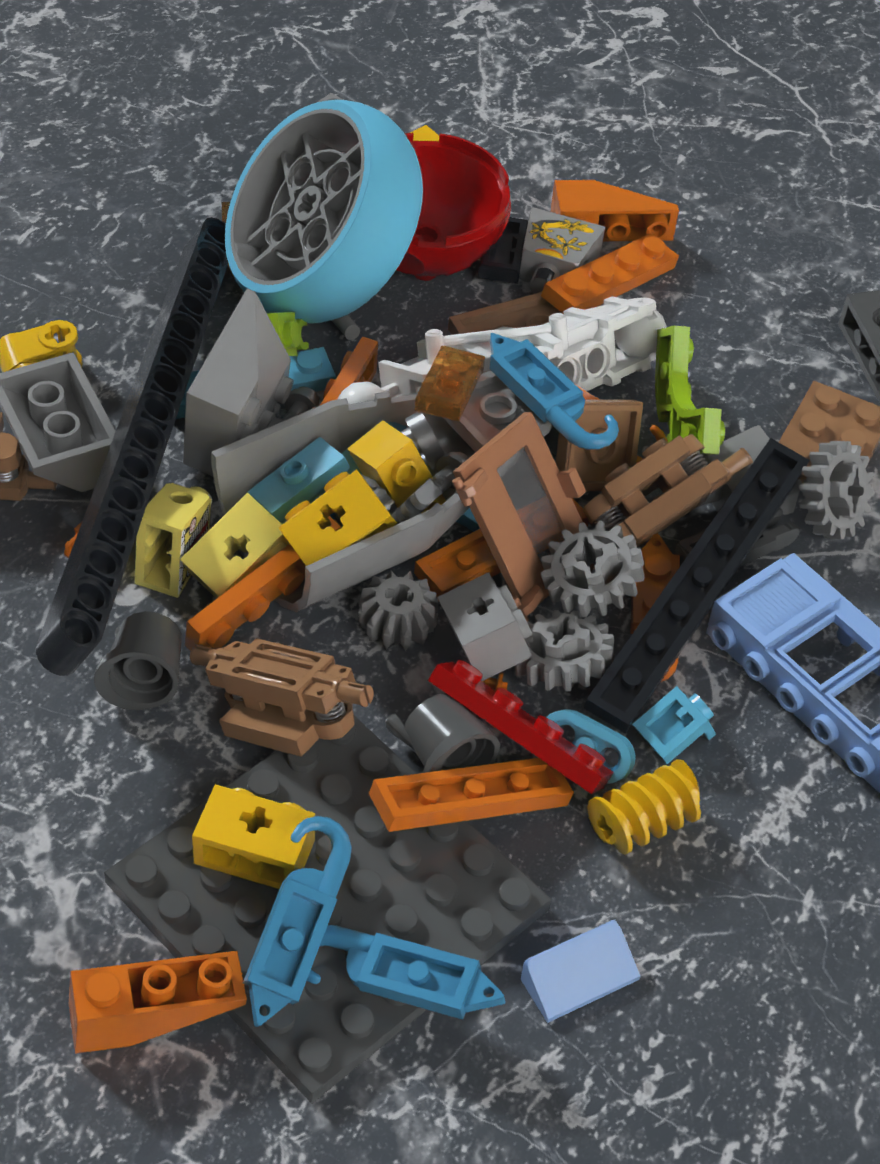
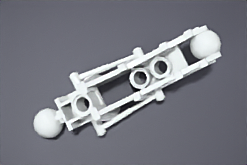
M611 296L603 300V306L586 310L571 307L564 310V314H552L549 316L548 323L521 328L502 326L495 330L443 336L441 330L431 329L425 333V339L417 342L418 357L401 364L388 360L378 362L381 388L369 381L352 383L341 392L338 399L347 398L348 404L375 400V393L389 391L391 398L416 394L417 387L457 381L460 380L459 376L489 371L490 357L492 355L490 347L491 333L519 342L528 339L574 384L586 391L602 384L614 386L621 383V378L636 371L645 372L651 369V362L656 360L657 330L667 326L663 316L656 310L655 300L651 298L627 300ZM615 340L620 349L615 348Z

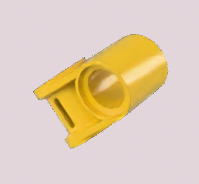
M55 320L39 327L22 332L9 333L1 337V371L6 372L74 352L82 367V356L75 347L78 340L77 328L68 321ZM55 333L58 335L59 343L54 339Z

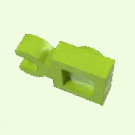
M295 312L267 313L289 356H298L297 351L309 348V343L303 342L301 336L302 327L307 326V322L302 319H295Z

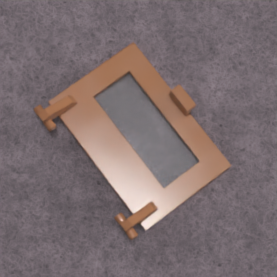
M532 412L521 414L453 471L455 479L452 480L464 507H470L511 591L516 606L522 611L527 622L529 621L528 615L549 596L548 589H545L541 572L544 571L541 558L542 556L551 555L548 546L550 541L558 543L564 541L563 530L566 529L573 535L579 532V523H582V519L572 498H580L586 492L576 468H570L568 471H559Z

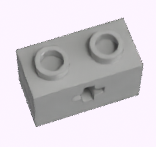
M489 572L437 597L470 665L483 674L481 681L532 657L525 641L526 638L532 636V632L522 611L517 608L508 587L504 585L498 588Z

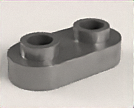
M420 410L405 418L408 428L401 431V433L412 439L431 475L435 476L436 463L445 453Z

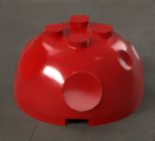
M405 133L419 161L423 181V199L415 234L396 270L412 274L419 280L429 281L436 276L452 275L471 267L472 263L482 257L499 240L507 226L511 212L509 176L498 159L484 148L468 140L440 133L439 141H413L414 133Z

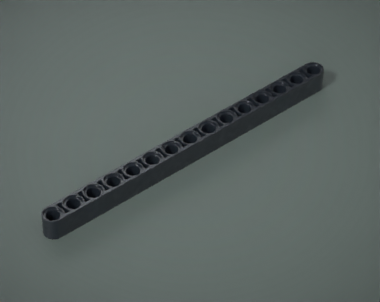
M207 218L182 251L37 642V658L42 666L53 674L67 676L74 673L102 639L228 266L225 249L226 223L217 218Z

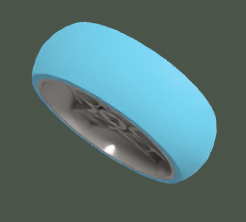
M328 100L310 104L297 110L278 124L261 142L244 168L235 187L227 214L225 228L226 256L233 276L245 293L247 288L255 291L267 313L295 312V319H302L307 323H322L346 316L376 295L391 278L404 258L415 234L421 213L423 199L422 173L415 150L405 133L383 112L363 103L347 100Z

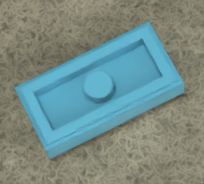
M318 437L247 492L281 522L293 507L311 499L324 489V486L332 478L342 472H346L350 469V466L340 452L323 438Z

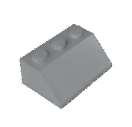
M74 352L0 373V407L18 440L33 474L80 492L95 488L116 430Z

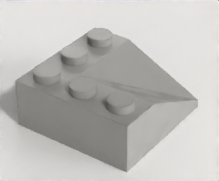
M248 288L186 394L183 464L213 477L211 452L266 429L273 417H275V413L272 411L277 402L282 404L286 402L294 380L289 378L291 359L256 292Z

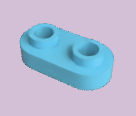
M571 709L555 711L546 717L557 723L561 728L565 725L571 726L575 731V738L572 744L576 747L579 744H585L599 752L603 757L607 748H612L618 753L619 759L615 766L609 765L606 761L603 764L614 772L607 784L624 779L633 770L636 760L635 750L625 736Z

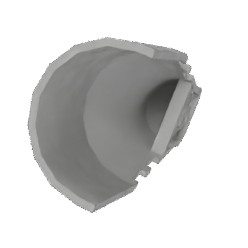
M490 370L474 378L417 387L416 394L391 398L388 391L375 393V400L354 404H348L347 398L329 401L212 451V469L217 496L225 515L247 491L318 437L323 438L338 452L342 453L382 420L385 422H396L408 428L405 418L421 410L445 454L448 452H461L470 458L524 412L533 413L543 437L550 432L552 424L549 421L544 423ZM523 448L497 469L500 476L521 456ZM448 488L442 493L446 500L442 505L436 503L430 510L306 566L305 578L301 585L289 595L282 593L275 601L280 606L297 613L412 559L429 549L470 507H464L456 489ZM335 518L334 520H335V521L341 526V528H342V525L340 524V522ZM239 549L243 559L246 558L249 553H244Z

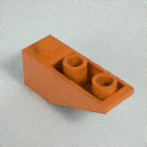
M554 180L550 212L605 226L603 242L635 241L650 233L662 241H673L679 208L676 204L596 180Z
M238 951L71 971L68 1005L75 1054L133 1046L246 1005L247 997Z

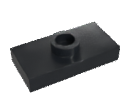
M509 217L507 226L499 240L481 257L478 278L518 284L528 220Z

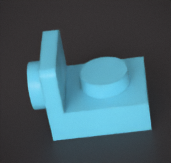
M678 686L672 689L632 724L666 764L671 762L702 734L708 740L716 735L709 722V719L714 716L710 708L696 693L688 698Z

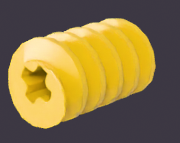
M676 759L670 766L663 765L654 770L653 774L646 773L640 776L636 782L628 781L621 785L620 789H611L604 793L603 797L590 799L587 806L588 818L594 831L604 843L614 845L620 853L626 855L633 849L632 839L637 845L643 847L650 842V833L660 839L667 835V825L677 831L684 826V818L692 823L699 820L701 817L699 785L684 760Z

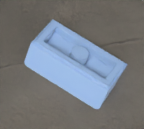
M611 920L528 958L523 964L521 974L522 983L547 1023L640 979V974L631 951L616 920Z

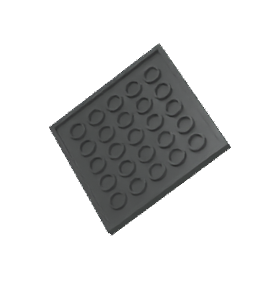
M354 716L355 725L344 737L334 740L319 738L302 757L277 750L226 786L230 789L243 788L258 797L279 803H295L306 811L315 813V816L333 819L341 824L347 832L352 846L351 858L336 896L337 902L328 925H337L374 936L377 932L479 960L481 966L550 909L551 898L468 821L388 832L369 795L373 780L417 773L356 716ZM207 799L104 872L105 883L175 958L238 951L244 981L279 889L194 864L192 835L208 801ZM315 831V842L304 868L324 870L332 848L331 841L323 832ZM330 946L319 947L311 970L320 975L321 981L318 984L306 981L299 1002L296 1004L288 1003L261 1026L255 1027L249 986L244 984L247 997L246 1005L226 1012L311 1104L427 1010L360 991L357 986L352 984L347 973L346 958L348 951ZM261 1006L259 1009L260 1014L266 1016L267 1009Z

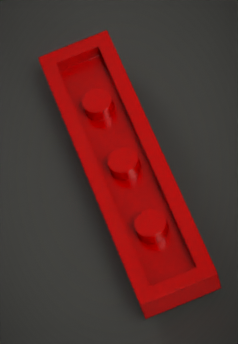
M458 660L456 663L446 662L437 664L427 681L590 794L604 789L614 772L603 765L606 759L599 752L585 744H579L576 747L562 737L564 730L557 723L541 715L537 719L521 709L524 703L520 698L506 689L498 687L495 691L481 681L483 674L469 663Z

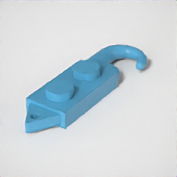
M491 333L490 347L492 355L490 357L489 369L544 423L549 421L570 443L583 449H601L609 446L616 440L619 433L618 422L610 414L604 418L608 428L604 433L600 434L589 433L575 422L584 411L585 399L583 391L528 339L519 342Z
M322 816L306 818L295 827L291 834V841L298 843L310 831L323 832L331 841L332 849L323 871L314 868H300L292 871L281 884L243 981V984L249 986L255 1027L261 1026L288 1003L294 1005L299 1002L336 905V896L350 862L352 846L347 832L341 824L331 818ZM261 1006L267 1009L266 1016L260 1014L259 1009Z
M337 925L327 926L320 946H330L348 951L346 958L347 973L352 984L363 992L462 1020L467 1012L503 1005L506 1002L504 994L482 972L479 960L377 932L374 936ZM310 970L307 981L312 984H318L321 981V977L313 970ZM489 993L494 994L491 997H486V995Z

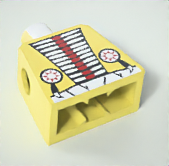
M168 483L147 504L136 536V585L176 598L179 597L191 576L180 558L209 531L212 498L205 489L197 486L187 488L174 483Z

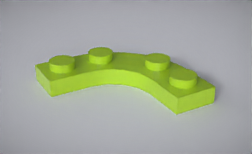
M674 325L658 329L655 398L659 422H667L670 431L666 437L668 443L679 435L684 438L693 434L705 447L703 450H700V454L703 456L718 455L720 453V446L725 438V425L721 420L722 409H696L691 400L692 390L688 382V364L693 357L694 345L690 338V327Z

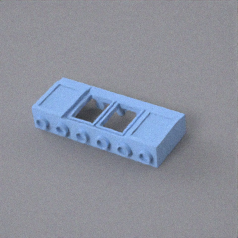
M792 553L784 559L780 558L715 600L706 634L711 637L713 643L719 649L726 651L735 659L750 678L761 683L774 695L786 711L793 713L812 731L818 741L828 745L839 755L855 775L865 779L880 793V723L870 730L835 698L872 671L880 676V628L795 553ZM834 622L839 627L837 638L842 645L850 646L857 642L867 653L820 685L786 653Z

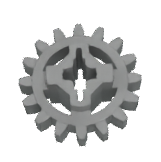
M851 441L820 443L819 452H810L809 454L812 463L811 467L803 466L802 468L803 474L807 477L799 485V490L805 496V499L799 504L800 508L808 509V514L804 521L806 524L814 525L813 533L815 535H823L824 538L844 539V537L855 536V527L863 528L865 525L863 513H871L872 510L867 500H870L871 496L875 494L872 484H869V481L874 477V472L866 471L870 459L868 456H860L861 446L851 445Z
M598 521L594 530H588L586 524L582 522L579 523V532L574 535L566 529L562 531L564 539L562 543L550 541L548 546L551 555L542 556L541 558L544 568L541 576L545 589H548L551 601L553 603L561 601L564 612L569 613L578 606L582 617H587L591 608H598L601 616L607 615V605L613 603L616 607L622 609L625 607L622 598L624 594L634 597L638 594L636 582H642L645 578L642 567L644 565L641 548H637L635 537L632 534L623 536L620 525H616L610 531H606L604 521ZM591 564H594L596 572L594 574L591 573Z
M554 610L551 618H545L541 614H536L534 624L527 622L532 636L525 639L532 657L515 665V675L517 677L527 675V684L531 686L540 681L545 682V690L549 691L554 686H563L565 691H571L572 683L579 682L584 687L590 686L591 676L601 679L605 674V668H609L612 664L614 636L613 634H608V625L606 623L596 625V616L593 615L580 619L578 611L575 610L570 614H561L559 610Z

